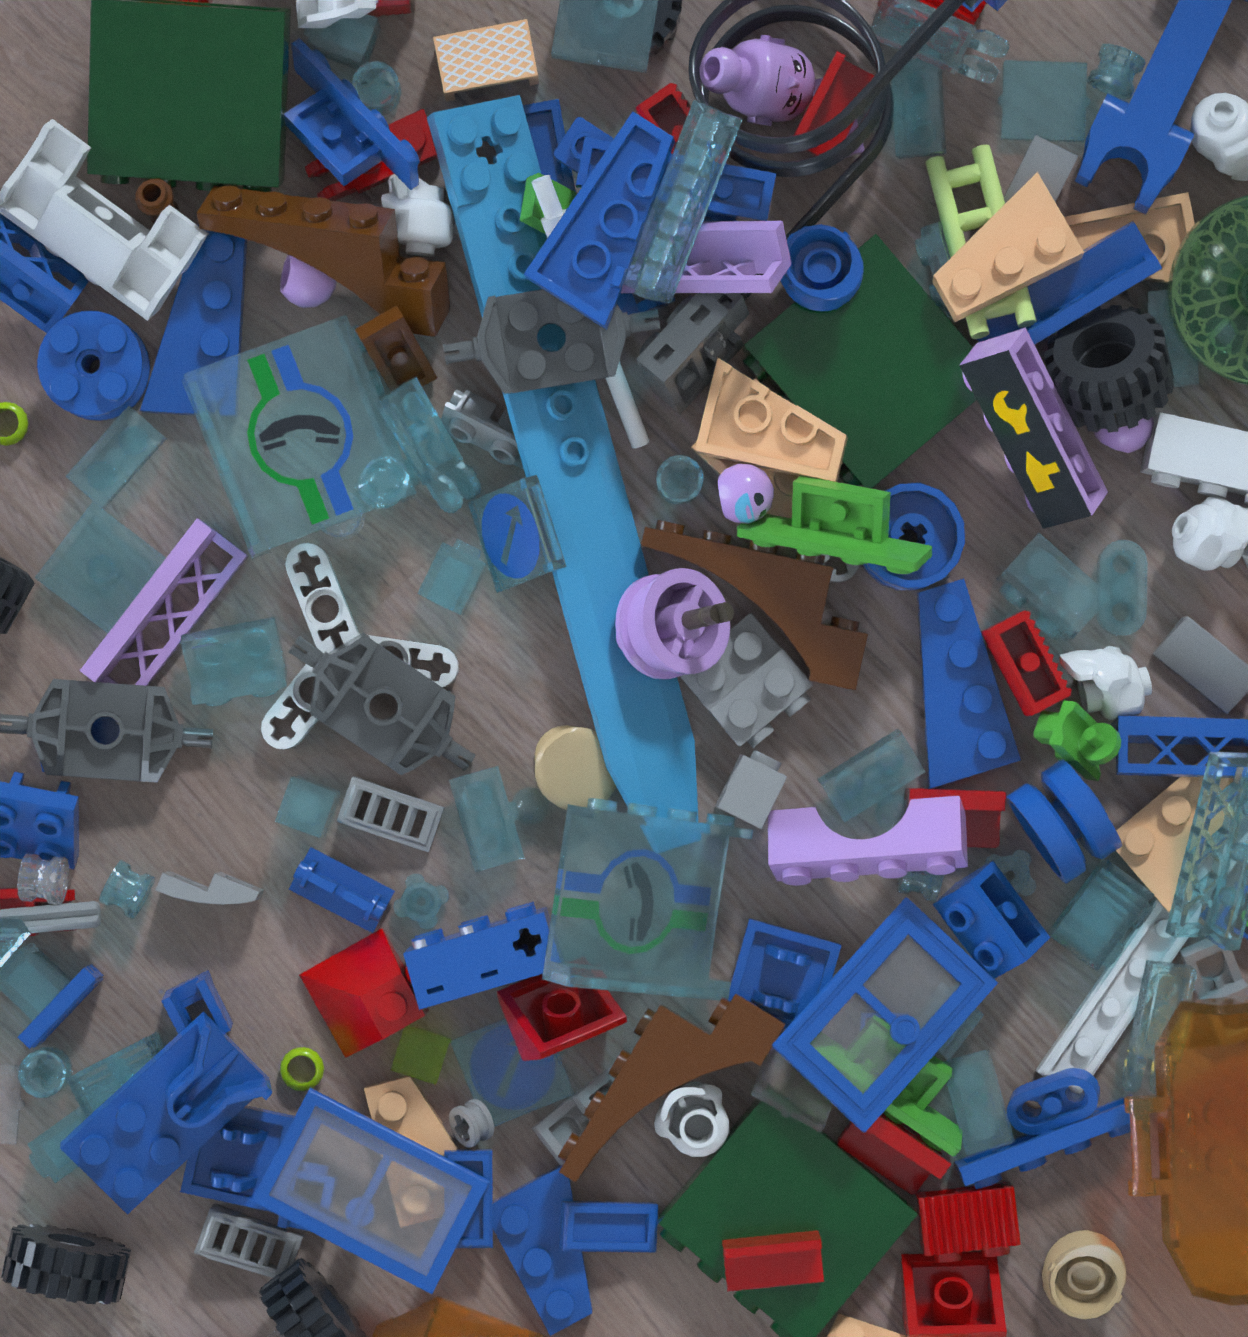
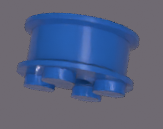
M81 311L62 318L47 332L38 352L37 369L41 385L54 403L80 418L102 421L125 414L139 402L149 383L150 359L147 348L140 336L121 320L104 312ZM95 360H100L99 369L95 373H90L91 363Z

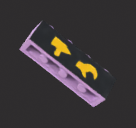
M1023 328L977 343L959 365L963 373V379L968 389L973 391L984 413L987 427L990 431L994 432L1004 452L1008 468L1011 472L1015 473L1025 493L1028 508L1035 513L1043 529L1092 516L1108 491L1027 329Z

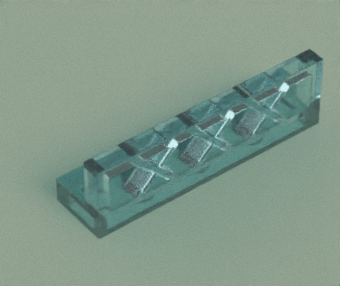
M693 100L624 285L635 289L634 294L649 300L666 303L672 302L743 119L703 102Z
M1210 752L1165 932L1174 938L1205 937L1224 951L1240 950L1248 919V753ZM1224 767H1237L1233 782L1222 791L1219 785ZM1222 810L1225 814L1223 824L1210 836L1208 832L1210 821ZM1211 855L1214 859L1211 871L1199 881L1197 878L1199 865ZM1200 900L1202 908L1198 922L1185 923L1188 910Z

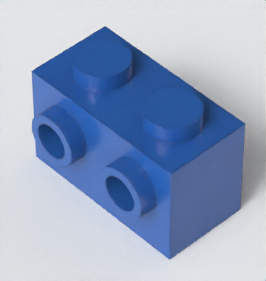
M994 861L989 862L956 882L932 904L972 959L994 979L1026 962L1051 938Z

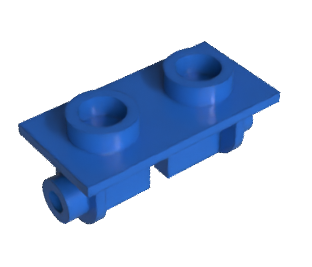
M310 847L304 860L298 865L293 875L294 879L289 887V890L371 933H374L395 890Z

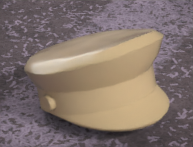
M564 725L552 728L540 738L535 750V778L542 794L559 808L572 812L590 811L607 801L616 789V785L605 766L596 731L583 727Z
M1089 1230L1069 1233L1060 1238L1051 1247L1045 1258L1042 1271L1043 1289L1050 1302L1064 1314L1083 1320L1098 1318L1110 1311L1115 1303L1121 1301V1292L1126 1283V1267L1122 1253L1116 1244L1103 1234Z

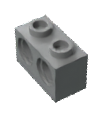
M753 750L750 758L740 754L715 806L762 829L787 776L778 772L782 763L756 750Z

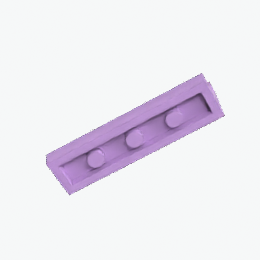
M783 221L646 222L621 293H772L792 264Z
M197 518L79 671L95 683L118 684L108 675L120 660L138 657L141 677L135 685L148 686L248 555L204 521ZM212 541L233 556L221 573L202 574L200 556ZM194 565L196 576L184 578ZM215 580L205 593L203 581ZM197 582L199 597L197 605L192 611L174 613L172 592L178 584ZM165 603L167 614L155 615ZM187 617L176 631L175 619ZM168 620L170 640L162 649L145 651L142 631L149 622ZM136 640L138 652L126 653ZM157 655L147 668L146 656Z

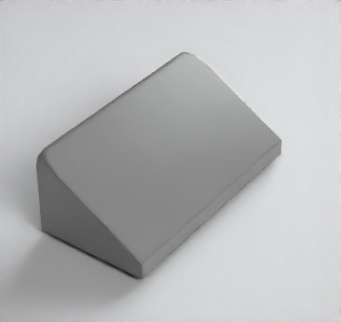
M1188 616L1182 617L1153 652L1156 658L1225 714H1228L1248 693V664Z

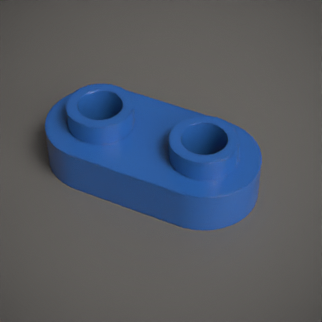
M1068 1068L1017 1087L1011 1094L1007 1106L1008 1120L1019 1132L1037 1135L1090 1116L1097 1107L1100 1097L1099 1083L1090 1072L1084 1069ZM1069 1086H1079L1084 1092L1074 1093L1069 1089ZM1035 1101L1041 1107L1034 1109L1029 1107L1026 1102Z

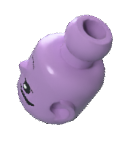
M761 35L760 39L743 41L732 50L725 47L712 49L704 56L700 65V78L704 86L713 93L723 94L729 106L734 111L746 115L747 122L771 126L772 121L783 122L792 120L806 109L814 91L815 74L812 63L801 50L785 45L784 39L772 38L769 35Z

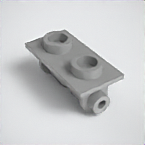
M456 389L450 402H447L439 427L446 430L453 439L461 443H472L488 451L500 463L506 465L513 464L523 469L508 411L504 410L497 423L490 419L496 409V404L469 390L463 393Z

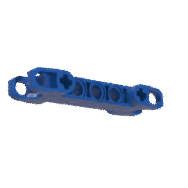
M1232 0L1178 1L1130 103L1107 93L1085 139L1084 153L1075 179L1076 183L1088 187L1096 171L1109 159L1122 158L1129 160L1136 165L1142 178L1141 189L1133 209L1145 215L1147 214L1157 196L1173 179L1195 133L1173 123Z

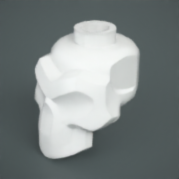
M1228 93L1212 94L1202 99L1194 109L1190 131L1195 134L1191 142L1198 153L1214 163L1216 170L1223 174L1231 175V178L1234 180L1248 181V103L1236 95Z
M395 174L391 175L388 180L389 193L382 195L381 200L384 208L395 209L399 243L406 245V254L433 257L435 248L448 246L453 238L454 215L451 206L444 203L446 189L429 185L419 179V185L410 190Z
M1207 497L1201 504H1197L1180 514L1172 527L1173 549L1176 556L1184 562L1204 571L1214 570L1219 566L1224 568L1234 566L1241 558L1248 544V508L1234 505L1221 497Z
M1107 646L1104 649L1076 650L1059 655L1060 665L1075 680H1078L1083 709L1088 714L1100 711L1102 716L1108 720H1116L1117 716H1135L1143 710L1145 696L1152 694V685L1147 668H1138L1135 661L1130 656L1123 655L1118 647Z
M689 1082L672 1089L661 1102L655 1116L654 1126L656 1133L661 1137L670 1139L680 1152L691 1157H705L715 1153L725 1143L729 1134V1118L722 1106V1092L720 1088L707 1083Z

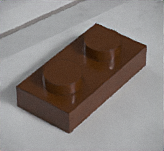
M397 305L355 329L396 401L438 378Z

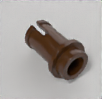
M149 179L143 182L136 191L135 201L138 208L144 214L151 217L150 219L153 224H155L160 213L169 205L176 210L179 209L178 204L173 200L174 194L170 185L161 179Z

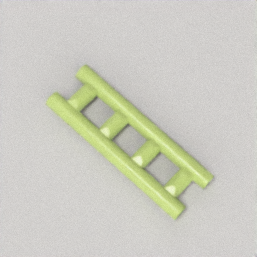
M980 145L972 149L974 164L947 170L942 156L932 157L925 162L950 258L966 243L963 232L981 228L1005 204L990 145ZM980 182L986 207L958 214L952 189ZM1028 287L967 316L966 321L971 338L980 339L989 335L990 332L986 320L1015 313L1018 327L1023 328L1035 324L1037 320Z

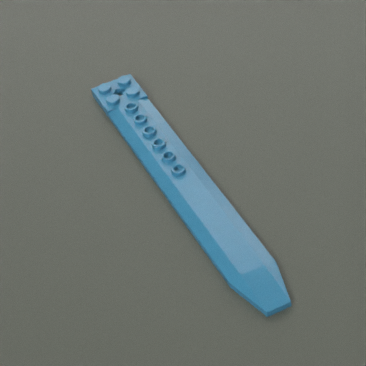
M520 95L433 112L427 117L478 306L483 317L489 296L498 297L542 289L526 279L524 273L547 240V236L520 221L526 178L541 173ZM482 141H486L490 146L494 147L496 151V156L493 157L494 164H488L486 157H478L476 150L482 146ZM548 324L539 330L537 341L542 349L548 352H555L564 346L566 335L561 327L555 324ZM590 380L506 395L503 393L605 766L653 853L699 840L695 740L678 678L662 680L642 674L627 660L616 641V612L619 601L633 582L642 577L649 576L596 381Z

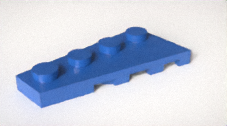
M632 111L525 271L524 276L526 279L607 330L675 143L674 137Z
M205 230L209 233L189 268L182 274L140 408L141 412L237 418L247 239Z
M964 578L918 592L917 605L920 654L922 658V691L925 710L928 789L1021 761Z

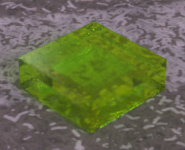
M413 1025L404 1027L391 1071L436 1085L451 1037Z

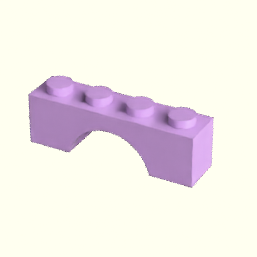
M960 796L911 799L902 819L888 832L870 839H850L829 829L820 818L815 807L771 810L768 815V865L777 882L782 881L787 885L793 886L805 885L810 883L811 879L830 878L837 882H850L857 880L859 875L878 874L883 878H900L907 875V872L925 870L934 875L950 874L956 868L968 867L966 813Z

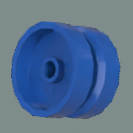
M922 483L898 484L886 490L891 492L888 537L899 539V537L904 535L903 530H912L917 537L916 543L932 546V557L917 571L908 574L892 573L886 569V566L866 563L862 566L880 585L898 591L921 590L945 578L959 562L965 545L964 521L955 503L939 489Z
M1060 759L1041 772V782L1051 802L1035 786L1027 783L1007 795L1006 800L1037 851L1063 883L1067 884L1086 871V859L1076 840L1081 843L1091 856L1099 859H1104L1122 847V842L1096 795L1064 759Z

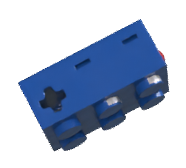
M533 901L506 909V919L490 923L488 915L461 922V925L458 926L459 932L444 936L443 930L440 928L414 936L415 938L411 939L413 946H410L403 955L406 962L405 978L413 986L419 1010L560 969L562 959L547 907L536 910ZM523 928H528L531 935H540L541 938L537 940L535 950H529L527 944H518L517 940L520 938V934L523 933Z

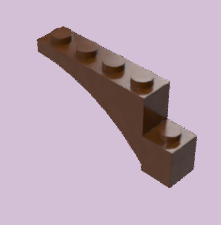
M214 186L197 211L199 229L234 235L264 244L293 256L325 273L355 293L379 314L397 305L413 334L436 337L451 309L446 262L431 261L421 257L409 258L400 256L395 209L376 207L368 203L353 204L330 201L322 197L307 198L284 195L275 191L261 192L239 189L235 186Z
M657 520L655 529L644 528L641 546L675 555L705 568L733 585L756 603L783 630L803 657L810 669L808 680L856 690L868 633L858 631L860 622L832 616L830 625L821 623L833 567L824 565V555L806 556L797 552L796 558L793 559L777 555L778 546L761 547L755 545L753 540H750L749 549L730 545L731 535L708 530L703 531L702 539L683 535L685 525Z
M737 993L731 1001L722 997L708 1020L709 1023L716 1026L711 1034L663 1004L659 1006L656 1012L648 1008L633 1032L640 1036L633 1051L630 1054L623 1049L608 1073L615 1078L608 1092L604 1095L597 1091L586 1108L583 1116L590 1121L582 1135L578 1136L572 1132L560 1151L558 1158L565 1161L559 1173L574 1182L578 1181L599 1150L621 1126L645 1106L670 1090L704 1074L736 1064L752 1061L761 1066L772 1048L771 1045L778 1038L786 1023Z

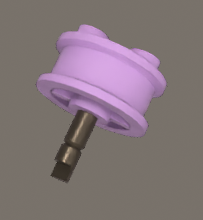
M678 568L661 574L645 576L633 582L619 601L616 612V641L631 665L648 677L665 680L682 675L700 673L715 665L723 655L729 640L730 620L734 616V610L729 603L725 602L718 587L708 577L698 571Z

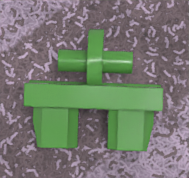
M1064 700L1059 713L1042 711L1034 730V737L1041 744L1050 745L1054 749L1055 757L1058 760L1064 759L1086 780L1099 781L1101 775L1099 765L1111 761L1121 747L1120 734L1110 724L1097 723L1077 702Z

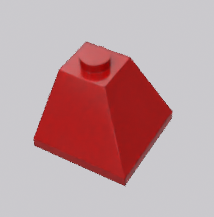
M383 928L299 974L345 1058L387 1038L426 1016L429 1011L428 1007L419 1010L413 986L405 978V966Z

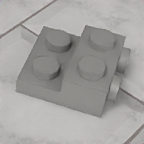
M752 613L748 614L730 630L727 647L715 665L700 673L679 676L738 747L742 746L746 741L752 748L758 745L775 730L769 723L783 710L791 717L811 700L806 691L813 686Z

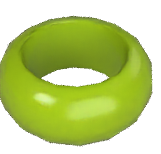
M2 402L0 403V413L3 411H13L18 417L19 423L14 434L8 437L0 436V445H14L21 441L28 431L29 422L27 414L15 403Z
M298 1047L290 1050L281 1061L280 1073L282 1080L293 1090L307 1091L309 1088L313 1089L323 1078L324 1064L322 1058L316 1051L310 1048ZM306 1056L312 1060L315 1065V1075L310 1081L298 1082L292 1078L289 1072V1064L294 1057Z

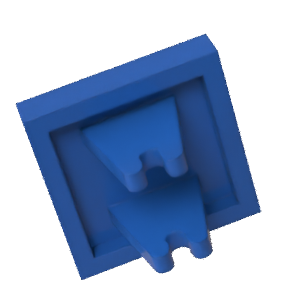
M20 772L13 773L10 783L0 781V858L12 857L38 862L47 867L59 866L75 869L79 857V796L69 794L71 782L61 780L57 792L22 785L24 773Z
M749 918L726 999L731 1001L737 993L786 1023L784 1029H786L833 978L842 945Z
M246 1105L187 1159L180 1192L272 1212L251 1200L295 1116Z

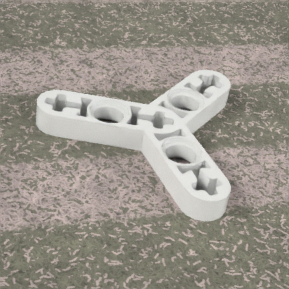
M311 543L299 544L292 548L287 555L285 563L287 574L316 647L323 653L325 651L329 653L336 649L333 637L329 636L323 641L320 631L336 629L346 621L349 630L347 632H339L343 643L350 641L360 634L326 552ZM307 552L312 558H320L321 564L315 567L318 581L323 582L328 577L331 583V587L317 588L306 597L302 588L310 587L312 584L306 573H297L295 568L296 565L301 563L300 554ZM324 595L335 598L339 606L336 618L327 623L319 622L312 613L313 603L317 598ZM368 635L370 639L384 648L387 646L398 648L402 652L404 662L410 666L412 665V648L421 650L417 657L418 660L433 661L435 653L443 654V662L450 664L451 669L449 673H442L439 681H434L443 688L450 685L457 677L459 662L455 654L448 648L440 645ZM305 664L266 713L262 721L261 732L263 738L276 749H289L297 746L318 721L317 718L311 716L306 722L302 715H298L291 725L293 731L296 732L292 739L283 736L277 740L273 736L276 732V727L272 724L273 720L276 717L284 720L294 710L285 705L290 697H292L299 708L309 712L310 704L305 702L300 694V686L303 681L309 677H315V674L312 672L313 667ZM416 669L429 679L432 678L430 671Z

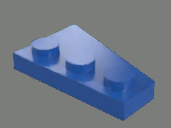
M560 1165L493 1201V1230L550 1336L593 1313L583 1253L559 1249L561 1201H574L570 1179L559 1173L562 1168Z

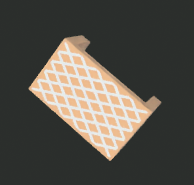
M527 19L433 37L446 102L454 101V93L526 79H529L530 86L539 84Z

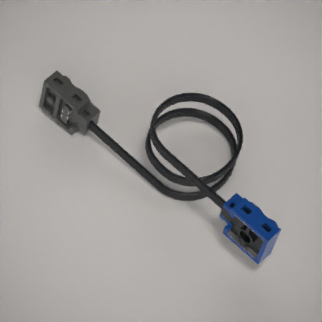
M724 0L708 16L698 31L690 51L688 66L690 86L705 126L717 146L740 165L750 169L776 173V177L806 176L836 165L852 154L868 138L882 115L879 127L869 145L786 234L787 240L789 235L805 226L816 225L874 162L883 149L890 134L894 116V99L890 84L892 79L961 5L973 12L982 1H985L998 11L1007 0H945L887 63H885L880 43L864 17L846 0L815 1L843 15L858 30L829 12L803 5L772 6L746 16L733 25L712 49L720 47L732 49L744 37L769 24L784 21L808 22L828 28L849 40L866 56L877 73L837 116L824 125L800 135L765 137L736 128L722 119L709 105L710 91L704 86L700 78L702 58L714 34L735 12L757 0ZM872 102L864 119L849 136L830 150L808 159L798 161L767 160L751 155L729 141L731 140L745 148L765 153L785 154L805 151L817 147L840 134ZM696 293L694 297L689 295L670 314L666 320L668 325L661 333L656 332L643 343L640 355L636 359L652 391L679 414L712 381L717 357L728 363L744 346L741 337L734 330L750 314L745 300L752 293Z

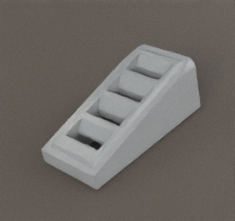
M352 776L337 822L429 852L445 807L360 777ZM363 791L372 793L362 819L356 817L355 814ZM384 797L390 799V803L383 823L379 825L373 822L381 799ZM400 803L408 805L409 808L399 832L393 830L392 826ZM420 809L426 811L427 815L419 838L411 836L410 833Z
M214 1203L206 1217L194 1254L274 1278L295 1261L304 1235L277 1227L274 1224ZM221 1223L230 1225L223 1246L214 1244ZM244 1229L248 1231L240 1253L232 1249L239 1230ZM258 1234L267 1236L260 1259L251 1257ZM281 1240L286 1243L278 1266L270 1264L269 1261L276 1241Z

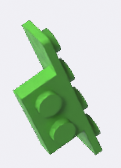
M802 475L793 481L792 518L765 514L757 521L750 524L741 523L737 526V537L753 540V543L757 546L775 547L780 545L795 548L798 553L806 556L825 554L841 557L843 562L851 565L871 563L886 566L888 571L896 574L915 572L932 557V546L888 537L891 492Z
M876 1015L871 1017L847 1048H844L822 1032L810 1043L862 1093L867 1090L906 1046L898 1044L892 1039L890 1025ZM933 1056L883 1113L893 1122L898 1124L904 1123L918 1132L922 1140L931 1148L938 1151L944 1150L955 1157L961 1150L962 1128L928 1105L951 1078L952 1068Z

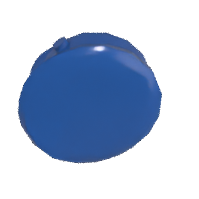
M822 224L805 226L789 235L787 244L792 264L780 280L787 294L799 305L814 311H831L850 301L859 289L863 278L862 257L859 249L851 240L850 235L845 231L842 233L835 227Z

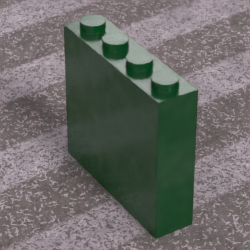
M91 0L88 145L91 149L87 155V174L101 175L100 182L106 184H129V177L148 178V180L161 179L170 185L171 188L177 187V180L196 182L195 189L211 191L214 186H224V184L243 185L245 190L272 192V187L278 188L284 182L286 125L284 114L287 112L291 9L177 0Z
M877 234L858 248L863 261V278L859 289L850 301L831 311L809 310L794 302L745 343L742 350L747 355L742 361L744 366L754 378L757 377L759 383L767 379L778 392L777 395L796 406L798 405L847 435L848 440L839 478L845 484L871 489L977 400L973 391L969 390L966 386L962 370L959 366L973 347Z
M767 1085L729 1130L725 1143L704 1160L659 1214L658 1224L663 1227V1230L659 1233L660 1236L677 1251L682 1252L687 1247L699 1257L700 1260L696 1264L697 1267L716 1283H719L722 1278L726 1280L722 1240L818 1230L822 1241L821 1256L824 1282L739 1290L733 1294L734 1298L751 1313L756 1314L761 1309L774 1320L770 1328L779 1337H816L918 1213L911 1204L855 1157L840 1148L837 1142Z

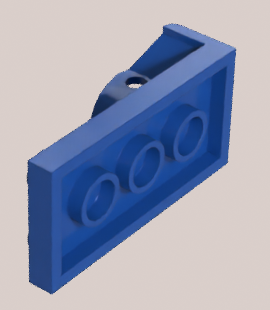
M203 1011L60 1142V1149L128 1215L248 1103L259 1097L267 1100L272 1094L270 1079Z

